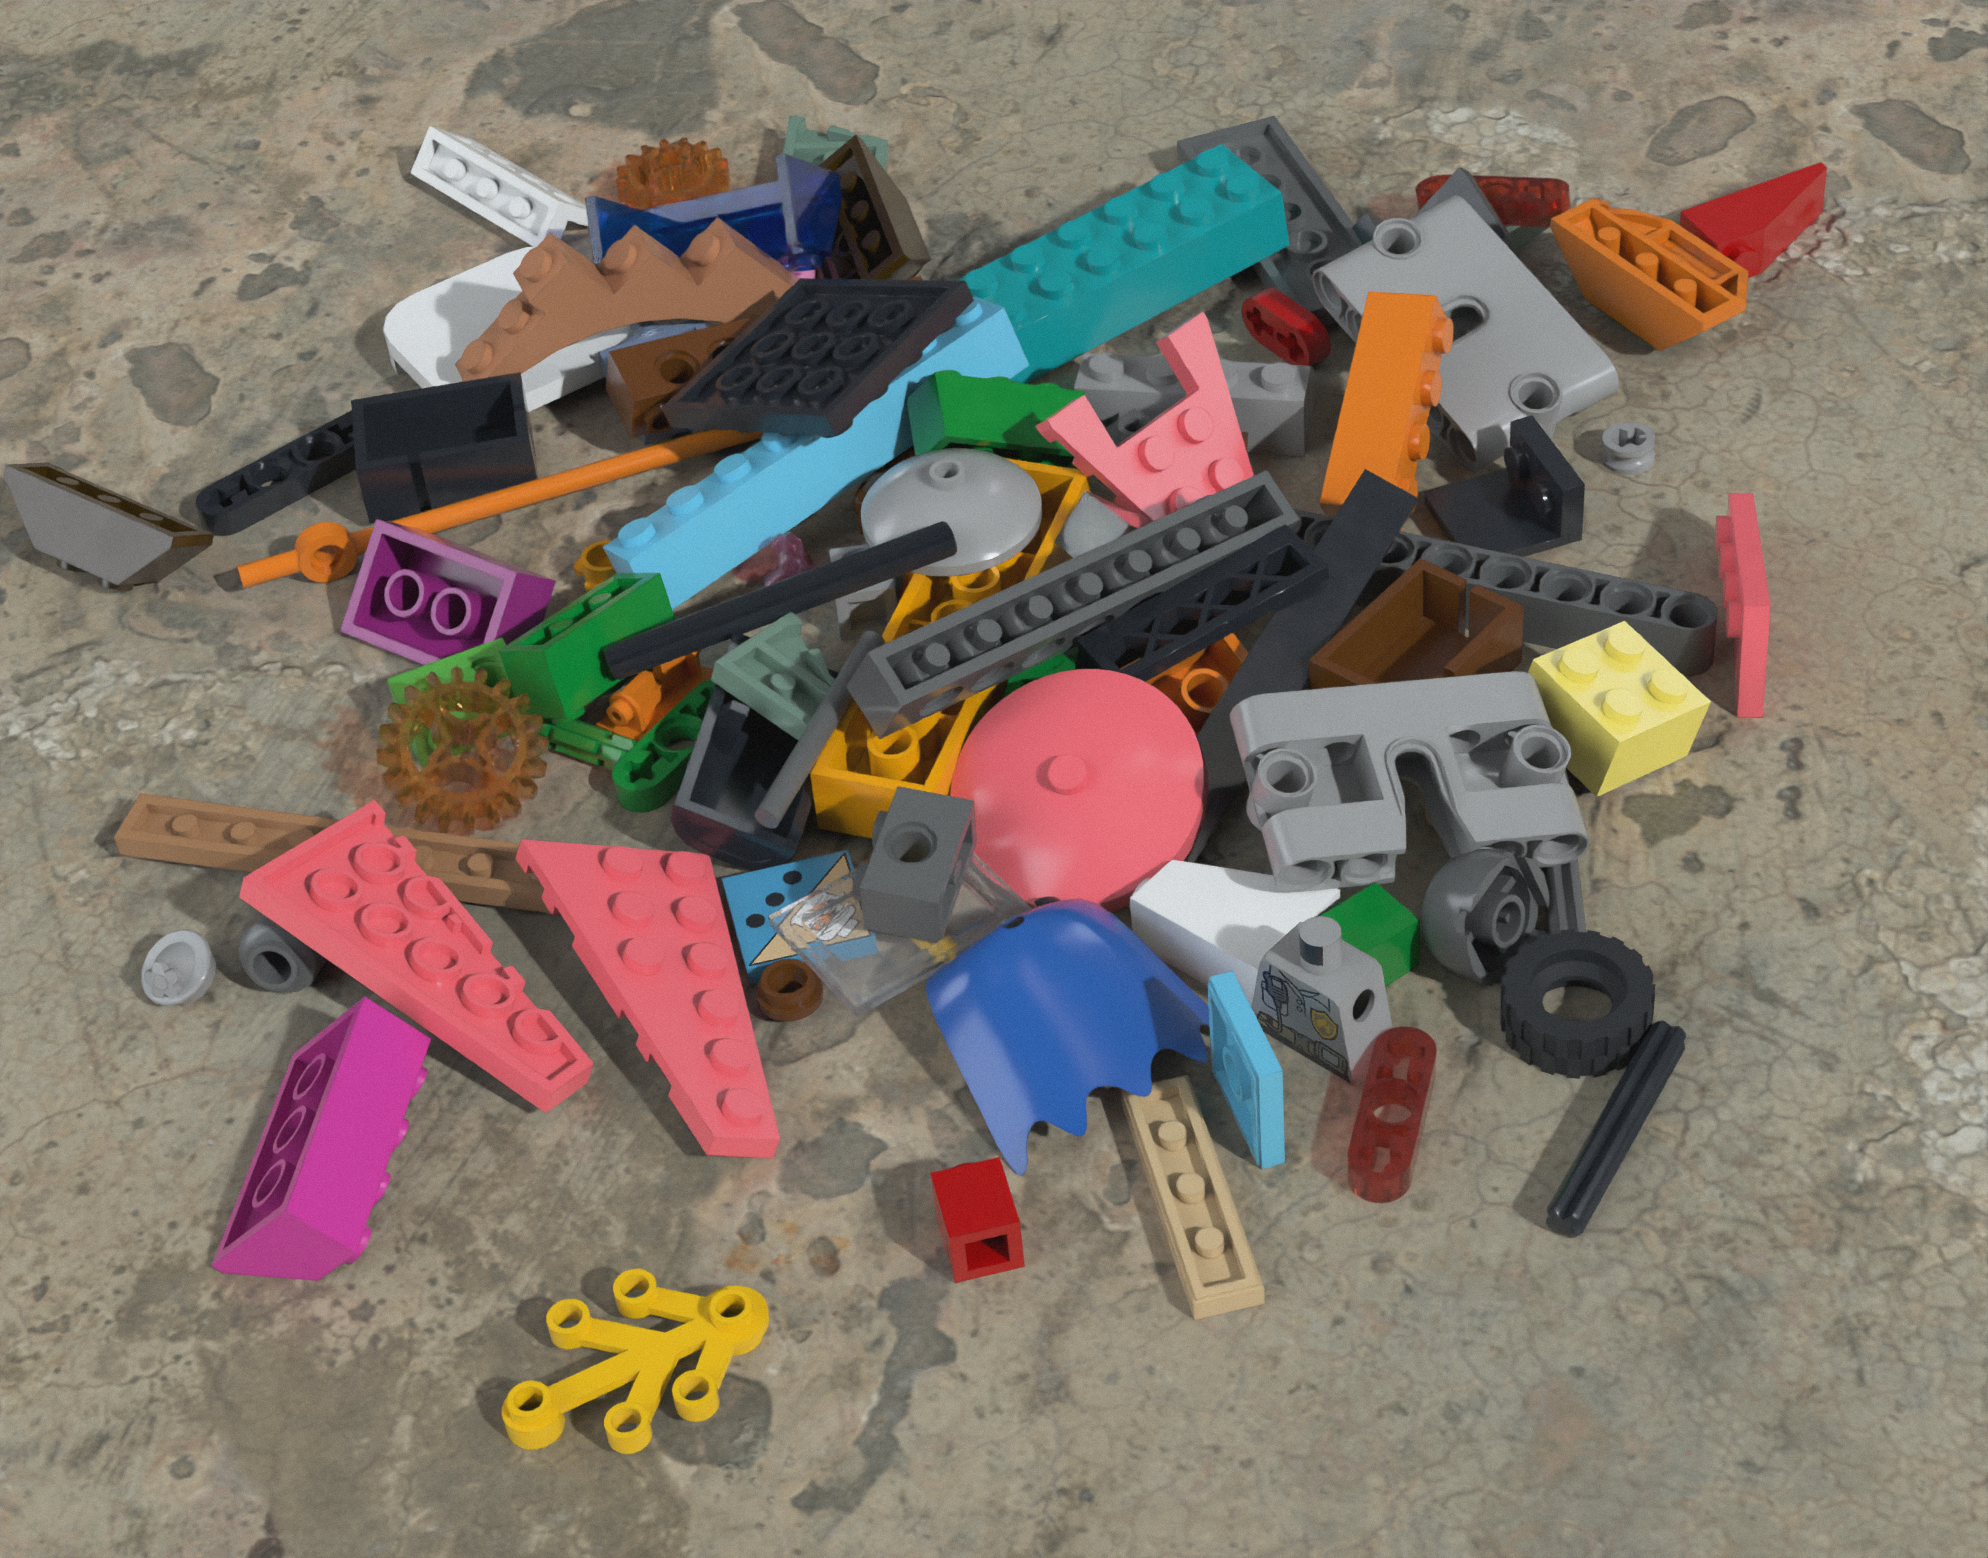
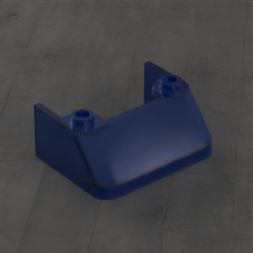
M781 154L775 156L778 180L643 210L597 196L585 197L593 262L598 265L606 256L611 245L622 239L634 225L681 257L689 248L693 239L698 234L704 232L718 217L784 267L789 266L791 272H803L821 268V259L832 254L843 198L840 175L788 154Z

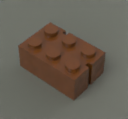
M1420 558L1309 659V690L1512 672L1522 662L1524 606L1480 585H1475L1470 590L1469 635L1466 637V579Z

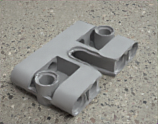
M1455 195L1410 220L1405 218L1384 220L1376 227L1373 233V240L1313 272V286L1320 302L1355 343L1357 342L1368 291L1436 295L1446 317L1452 320L1453 333H1468L1452 342V347L1448 354H1442L1439 367L1442 380L1441 396L1438 405L1430 407L1427 425L1458 462L1471 472H1475L1504 456L1505 448L1510 447V421L1533 415L1549 438L1552 439L1559 421L1568 416L1571 417L1579 414L1616 393L1619 388L1617 371L1609 357L1468 202L1460 196Z
M1512 671L1267 693L1242 700L1230 713L1232 730L1250 790L1246 803L1247 815L1251 823L1262 832L1276 885L1281 890L1305 892L1364 886L1375 882L1377 884L1394 883L1396 878L1395 859L1397 854H1405L1406 851L1405 796L1399 779H1406L1419 787L1431 823L1451 858L1477 849H1495L1531 858L1541 868L1569 863L1585 854L1590 847L1591 840L1575 793L1569 786L1565 775V770L1571 757L1570 745L1561 733L1552 728L1537 682L1529 673Z

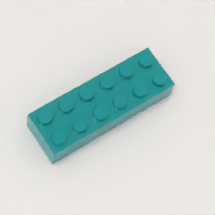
M1220 144L1212 149L1203 151L1197 157L1168 172L1155 176L1152 180L1137 188L1110 199L1106 204L1074 220L1065 222L1059 228L1040 238L1017 247L1007 255L979 269L970 271L966 276L956 281H966L972 297H977L1005 308L1030 365L1010 380L1027 384L1289 246L1282 192L1227 147Z

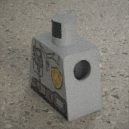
M1315 916L1304 922H1299L1265 953L1259 964L1251 1007L1263 1032L1353 1085L1394 1045V1032L1381 965L1375 958L1341 939L1339 923L1326 916Z

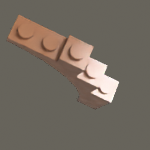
M718 217L704 232L698 234L693 239L689 248L681 257L634 225L622 239L611 245L606 256L598 265L552 233H549L537 247L526 253L520 266L513 272L522 292L502 308L499 317L477 340L472 341L465 348L462 357L455 363V366L463 381L518 372L522 374L558 350L596 333L637 322L681 318L728 323L761 315L800 278Z

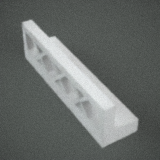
M429 126L411 170V174L533 247L538 246L549 233L561 239L568 221L597 229L602 217L601 213L477 141Z

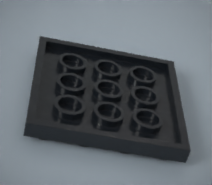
M800 278L662 407V410L671 427L697 428L700 431L715 429L733 430L740 433L768 432L779 433L783 436L792 434L821 435L824 438L841 435L853 425V419L870 402L877 400L887 392L888 385L905 368L921 359L922 351L933 340L956 324V318L974 299L966 281Z

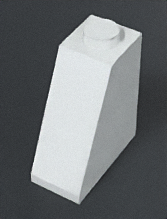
M1172 859L1151 879L1143 880L1130 897L1132 931L1161 960L1207 986V983L1210 982L1209 977L1233 970L1252 1007L1259 964L1265 953L1299 922H1304L1311 917L1321 916L1339 905L1340 889L1288 892L1281 890L1276 885L1274 875Z

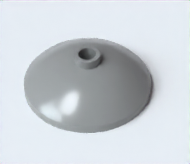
M968 448L933 450L915 455L898 463L884 473L870 487L861 507L863 535L870 548L941 521L949 524L957 543V553L954 556L911 571L912 573L929 576L972 574L995 567L1009 560L1022 551L1034 538L1042 518L1039 489L1035 481L1025 470L996 454Z

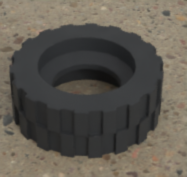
M1574 929L1561 930V933L1550 935L1546 933L1537 936V940L1530 944L1526 942L1519 947L1514 958L1510 957L1505 965V975H1502L1501 1031L1506 1032V1042L1511 1050L1515 1049L1520 1054V1059L1528 1065L1534 1064L1540 1067L1542 1072L1551 1075L1558 1073L1567 1075V1078L1580 1079V1076L1593 1075V1078L1605 1076L1607 1072L1614 1069L1619 1071L1629 1065V1061L1633 1058L1647 1031L1653 1024L1655 1002L1653 973L1649 965L1645 966L1642 962V955L1635 949H1629L1624 945V941L1615 937L1608 938L1602 936L1600 932L1587 930V932H1574ZM1580 986L1591 988L1607 995L1611 1000L1612 1007L1609 1014L1604 1017L1587 1021L1563 1019L1547 1012L1543 1006V998L1547 992L1553 989Z

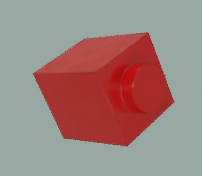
M1000 1157L975 1163H962L953 1168L930 1173L936 1219L955 1283L1025 1267L1020 1220Z

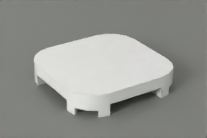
M537 246L525 247L503 254L412 294L397 303L386 316L383 328L391 364L397 376L407 372L421 388L464 382L455 363L462 357L465 348L472 341L477 340L499 317L502 308L522 292L513 272L520 266L526 253ZM630 325L596 333L556 351L522 373L521 377L529 412L606 377L600 368L599 351L624 343L631 338L634 332Z

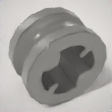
M1622 422L1608 427L1603 432L1602 446L1604 450L1602 460L1604 465L1611 471L1619 474L1634 475L1643 473L1653 466L1655 461V452L1653 450L1655 434L1647 425L1638 422Z

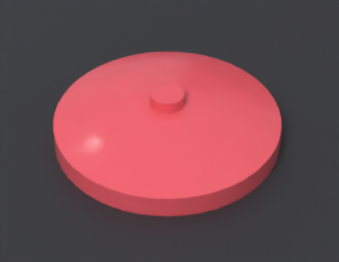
M1076 669L1047 675L1029 682L1000 700L986 713L968 736L959 754L951 781L950 796L974 801L977 843L970 864L989 888L1003 899L1027 910L1029 906L1032 909L1036 908L1035 901L1043 897H1056L1061 901L1081 898L1094 902L1109 912H1113L1130 905V897L1137 886L1143 880L1151 879L1172 859L1185 860L1192 850L1205 820L1209 797V778L1205 756L1195 732L1178 706L1165 694L1141 679L1124 673L1101 669Z

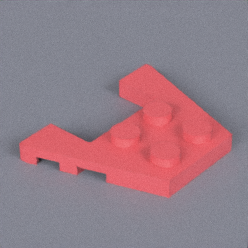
M1204 312L1189 318L1156 341L1157 346L1184 388L1186 396L1118 445L1114 444L1085 395L1072 400L1036 425L1039 433L1049 443L1057 440L1075 457L1072 464L1086 477L1095 475L1116 495L1114 502L1141 527L1189 506L1207 495H1213L1254 476L1210 325Z

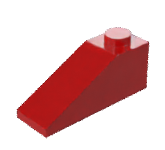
M1822 162L1683 210L1680 213V226L1748 271V278L1761 274L1822 214L1827 167Z

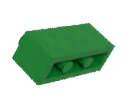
M955 370L934 372L906 399L915 455L939 449L968 448L990 452L1008 459L1078 469L1072 464L1075 457L1057 440L1049 443L1039 433L1036 425L1072 400L1085 395V391L1060 388L1055 383L1033 385L1011 382L1009 378L1002 376L987 379L963 376Z
M616 573L499 650L522 718H549L552 724L566 723L582 716L585 713L584 706L595 698L611 694L623 687V679H615L609 670L604 656V648L607 645L675 620L660 573Z

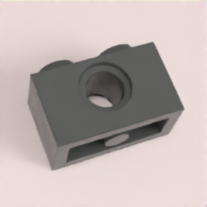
M897 787L889 811L880 810L876 817L872 834V847L874 850L870 861H861L854 877L853 898L854 900L861 901L864 929L941 944L977 843L973 800Z

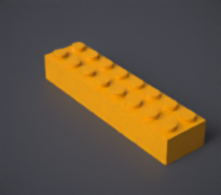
M1005 458L1025 470L1035 481L1039 489L1042 518L1034 538L1014 557L980 572L959 576H929L914 573L882 634L885 644L1079 556L1093 527L1090 477H1086L1079 469ZM1009 679L882 739L878 738L858 704L853 699L810 773L818 829L872 839L876 817L880 810L889 811L898 786L950 796L951 781L956 762L968 736L986 713L1003 699Z

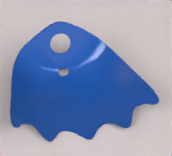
M1081 898L1066 899L1039 906L1004 922L930 975L925 984L928 1001L943 1037L999 1150L1013 1171L1019 1176L1024 1175L1027 1169V1140L1030 1129L1035 1122L1045 1121L1070 1134L1081 1137L1085 1135L1087 1129L1086 1099L1095 1088L1112 1086L1140 1097L1149 1096L1152 1086L1151 1062L1155 1054L1162 1049H1172L1197 1062H1208L1207 1050L1200 1032V1026H1209V1006L1115 915L1100 905Z

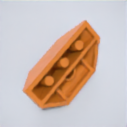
M1592 198L1551 218L1550 228L1584 298L1658 351L1696 336L1746 310L1748 271L1672 220L1634 209L1609 208V202Z

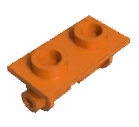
M702 649L653 667L651 672L647 670L640 672L621 691H616L610 697V706L607 708V714L596 726L611 731L612 736L617 733L638 742L698 684L711 679L713 669L700 664L699 654Z

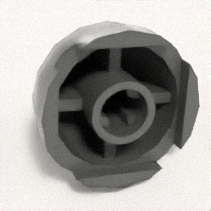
M1477 849L1451 858L1434 875L1421 901V927L1429 952L1447 972L1462 979L1492 986L1493 983L1501 984L1502 975H1505V965L1509 958H1514L1517 954V949L1524 943L1530 944L1537 940V936L1543 935L1546 930L1535 928L1538 918V906L1549 909V891L1544 873L1531 858L1495 849Z

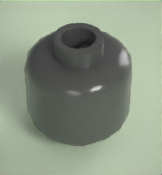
M257 911L239 940L238 957L243 970L253 982L269 991L283 994L299 992L313 983L327 960L259 911Z

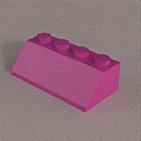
M364 997L292 1055L212 1263L213 1268L226 1274L319 1281L342 1263L350 1265L359 1258L371 1237L372 1230L366 1224L372 1207L381 1199L390 1182L391 1175L385 1170L391 1153L400 1145L409 1127V1120L404 1118L409 1101L420 1090L427 1076V1069L422 1064L431 1041L430 1037L367 997Z

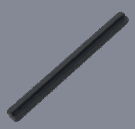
M941 521L607 645L604 648L607 665L612 676L615 679L621 680L731 639L734 632L741 634L774 623L789 612L794 614L801 613L954 556L957 553V543L949 524Z

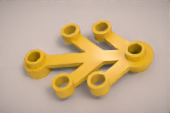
M630 1269L621 1273L613 1284V1293L618 1311L630 1319H640L651 1314L685 1324L668 1332H660L593 1318L590 1316L587 1305L577 1299H564L555 1303L547 1312L546 1322L551 1340L557 1347L576 1349L582 1346L618 1355L551 1386H546L539 1381L533 1380L524 1381L514 1386L504 1400L501 1410L510 1441L516 1446L528 1450L547 1447L562 1434L565 1425V1412L635 1380L626 1402L614 1405L606 1413L604 1427L612 1449L622 1454L639 1452L651 1441L652 1428L650 1423L678 1360L701 1349L703 1350L696 1369L681 1374L675 1380L672 1386V1394L676 1411L681 1418L690 1422H700L709 1419L719 1408L720 1398L718 1390L733 1356L743 1355L755 1349L762 1341L768 1329L770 1315L766 1300L756 1290L739 1285L717 1289L707 1297L657 1287L656 1280L649 1271ZM636 1290L646 1291L639 1297H627L629 1293ZM567 1321H580L577 1325L570 1328L560 1327ZM701 1391L707 1393L698 1400L685 1399L693 1392ZM533 1407H537V1408L534 1409V1410L525 1411V1410H527V1409H530V1408H533ZM625 1424H639L636 1429L630 1432L618 1431Z

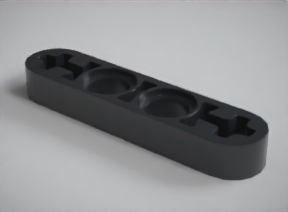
M352 410L203 489L196 497V508L203 529L214 533V536H228L241 532L356 470ZM319 455H331L322 460L309 461L311 458ZM273 480H284L273 486H261Z

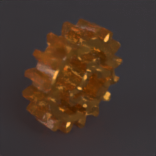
M681 138L676 145H670L666 139H662L658 148L643 145L641 146L642 154L640 156L628 154L625 156L626 165L618 166L616 169L619 201L624 202L627 213L638 211L639 219L643 221L651 216H655L658 218L659 223L664 224L670 216H677L680 222H686L687 214L693 213L704 216L707 214L706 205L720 206L722 204L721 195L730 193L729 182L731 181L727 158H722L721 149L718 147L708 150L707 142L703 140L692 145L688 143L687 138Z

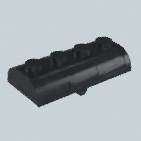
M734 632L726 654L751 637ZM828 669L829 674L836 679L839 673ZM716 683L672 808L671 823L675 833L687 845L701 853L734 866L756 871L786 864L796 852L814 798L810 773L776 828H767L761 825L755 818V812L798 740Z

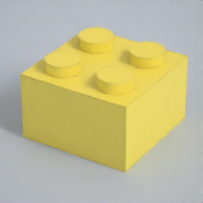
M1625 621L1533 659L1528 671L1537 682L1552 728L1561 733L1570 745L1571 757L1566 768L1596 797L1686 757L1711 703L1704 694Z

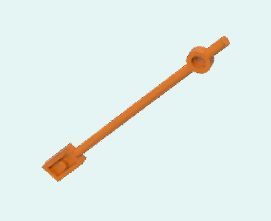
M715 429L701 431L390 522L415 527L433 534L759 439L764 432L740 433L733 430ZM334 522L313 524L301 532L296 539L293 550L238 565L237 569L243 588L302 572L308 579L319 583L337 581L345 577L353 569L357 561V555L366 553L374 526L349 533L345 527Z

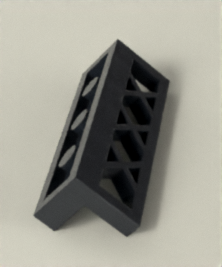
M1285 524L1079 638L1077 644L1082 669L1111 670L1146 682L1330 579L1328 565ZM1140 658V660H1138V661H1136L1135 663L1129 665L1128 667H1126V668L1120 670L1121 667H1123V666H1125V665H1127V664H1129V663H1131V662H1133V661H1135V660H1137V659Z

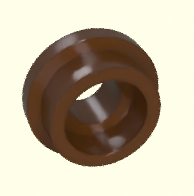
M783 959L769 965L763 971L761 980L756 988V998L760 1010L769 1018L778 1021H796L811 1015L821 1005L824 995L820 977L807 963L798 959Z

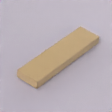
M1185 1075L1151 1083V1093L1147 1097H1140L1122 1089V1107L1194 1320L1265 1304L1264 1286L1189 1076Z

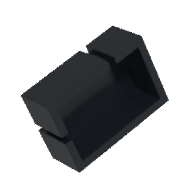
M521 372L351 400L356 472L370 524L375 523L376 519L394 521L421 513V508L431 506V509H435L539 479L532 425Z

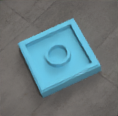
M1233 970L1209 977L1210 982L1207 984L1212 1073L1257 1166L1260 1165L1263 1170L1285 1163L1283 1070Z

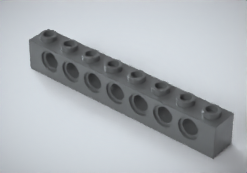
M1265 470L867 652L846 687L878 738L882 739L1077 647V640L1281 526L1286 524L1292 530L1300 519L1269 472Z

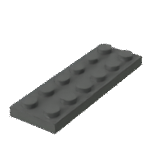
M1271 116L1177 141V156L1181 164L1197 157L1205 150L1223 144L1282 192L1290 245L1251 265V267L1266 288L1272 287L1279 290L1315 315L1324 326L1337 322L1320 302L1313 286L1312 275L1315 270L1362 246V243L1352 228L1354 224L1277 118Z

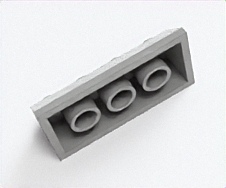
M1112 352L1099 354L1083 353L1074 385V390L1085 391L1087 400L1105 428L1134 408L1154 419L1186 396L1184 388L1164 356L1118 355ZM1220 359L1241 433L1248 432L1247 453L1305 457L1319 389V376L1312 366L1290 365L1283 362L1271 364L1233 362L1227 359Z

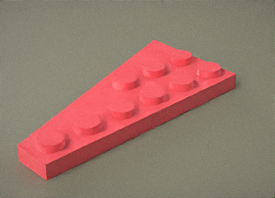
M375 800L243 877L239 898L544 1113H548L588 1083L594 1064L550 1010L537 1008L523 992L526 981L513 965L503 968L491 953L492 940L440 878L425 874L415 861L417 850L405 836L395 837L384 824L386 813Z
M521 839L515 859L525 874L534 873L544 888L541 899L552 915L561 914L575 936L572 943L573 949L619 1019L627 1017L639 1035L636 1046L646 1062H656L671 1084L668 1094L669 1098L707 1156L773 1159L780 1142V1135L710 856L687 851L675 852L628 848L624 846L613 847Z

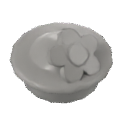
M187 929L170 932L158 940L148 952L142 966L141 984L145 995L155 1004L163 1006L191 1004L202 997L212 984L216 968V962L207 940L197 931Z

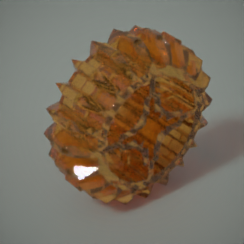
M456 666L451 670L450 683L442 684L440 677L431 671L426 676L427 692L409 684L404 689V697L408 705L392 702L388 707V717L393 723L382 724L378 730L379 740L386 745L377 749V763L384 767H389L382 774V784L384 788L388 789L400 788L395 795V805L399 809H403L418 803L414 812V821L419 825L427 822L432 814L438 815V831L441 833H448L452 820H463L462 829L464 834L468 836L475 833V821L478 818L483 817L486 826L493 831L499 828V809L507 815L517 818L522 811V805L518 797L533 800L538 794V786L533 779L545 777L547 763L539 757L547 753L549 747L548 738L537 735L543 728L542 716L537 713L525 714L530 707V698L527 694H519L508 699L511 682L507 677L498 681L491 688L487 686V671L483 668L476 672L474 682L463 681L462 669ZM470 711L482 715L475 719L463 720L456 718L450 712ZM426 725L432 731L431 741L436 745L437 749L428 757V765L419 772L411 758L410 748L417 733ZM505 731L512 741L516 756L509 770L501 778L494 771L495 761L488 753L496 746L497 737ZM462 744L463 750L466 744L473 746L474 757L464 759L463 752L460 758L452 756V745ZM453 782H464L470 784L477 791L454 792L443 788Z

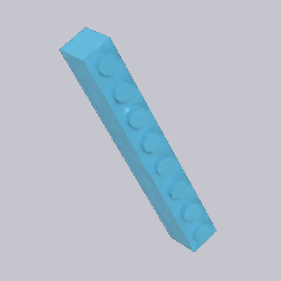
M973 297L974 301L956 318V324L933 340L922 351L921 359L905 368L888 385L887 392L877 400L870 402L853 419V425L841 435L824 438L821 435L792 434L783 436L779 433L764 432L761 441L743 453L733 454L721 460L715 466L714 472L696 485L686 486L672 493L668 497L666 505L647 518H639L623 526L618 533V537L603 546L616 573H660L672 610L913 446L906 399L931 374L943 370H955L963 376L986 379L1002 376L1011 379L1030 366L1005 308Z

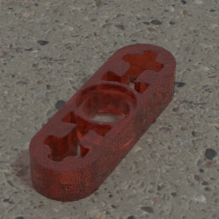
M1450 174L1432 176L1417 184L1415 191L1418 211L1449 179ZM1472 175L1504 225L1547 227L1550 226L1551 218L1571 209L1569 185L1561 179Z
M1402 1026L1389 1029L1382 1033L1374 1044L1347 1153L1349 1187L1358 1197L1368 1202L1388 1203L1401 1198L1411 1186L1435 1083L1437 1057L1436 1044L1431 1036L1414 1027ZM1401 1057L1412 1058L1409 1061L1407 1070V1081L1396 1078V1065L1400 1063ZM1396 1104L1407 1108L1411 1112V1116L1401 1122L1389 1123L1378 1119L1373 1113L1381 1106ZM1378 1146L1389 1149V1163L1386 1164L1383 1172L1372 1171L1378 1157Z

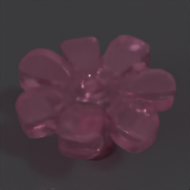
M791 531L786 535L779 533L770 540V545L777 553L776 557L779 566L764 575L763 581L766 586L816 568L812 557L805 550L803 551L802 541Z

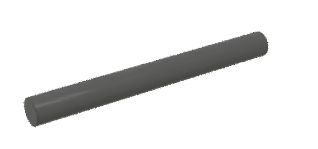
M865 631L860 637L756 810L755 818L761 825L767 828H776L854 699L846 687L867 652L885 644V640L880 634L874 631Z

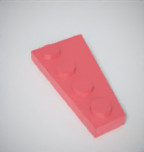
M1729 493L1727 516H1716L1715 551L1719 552V580H1723L1722 605L1723 608H1726L1727 638H1732L1737 718H1763L1771 608L1754 495L1753 493Z

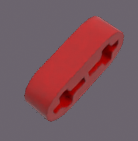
M1272 287L1266 288L1245 299L1242 303V318L1251 336L1288 364L1312 366L1329 356L1331 351L1330 338L1322 322L1279 290Z

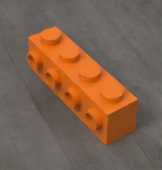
M1368 291L1319 502L1326 516H1336L1365 469L1418 498V485L1415 479L1418 460H1424L1428 454L1430 431L1427 420L1431 406L1436 407L1439 403L1442 389L1441 374L1439 372L1442 354L1450 352L1453 342L1452 320L1446 317L1436 295Z

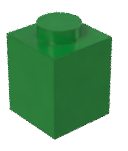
M1376 882L1321 915L1330 917L1339 923L1341 939L1378 961L1382 967L1385 987L1420 965V919Z

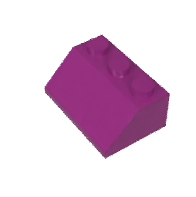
M376 519L340 631L427 665L499 638H503L506 645L522 636L543 622L556 581L424 530Z

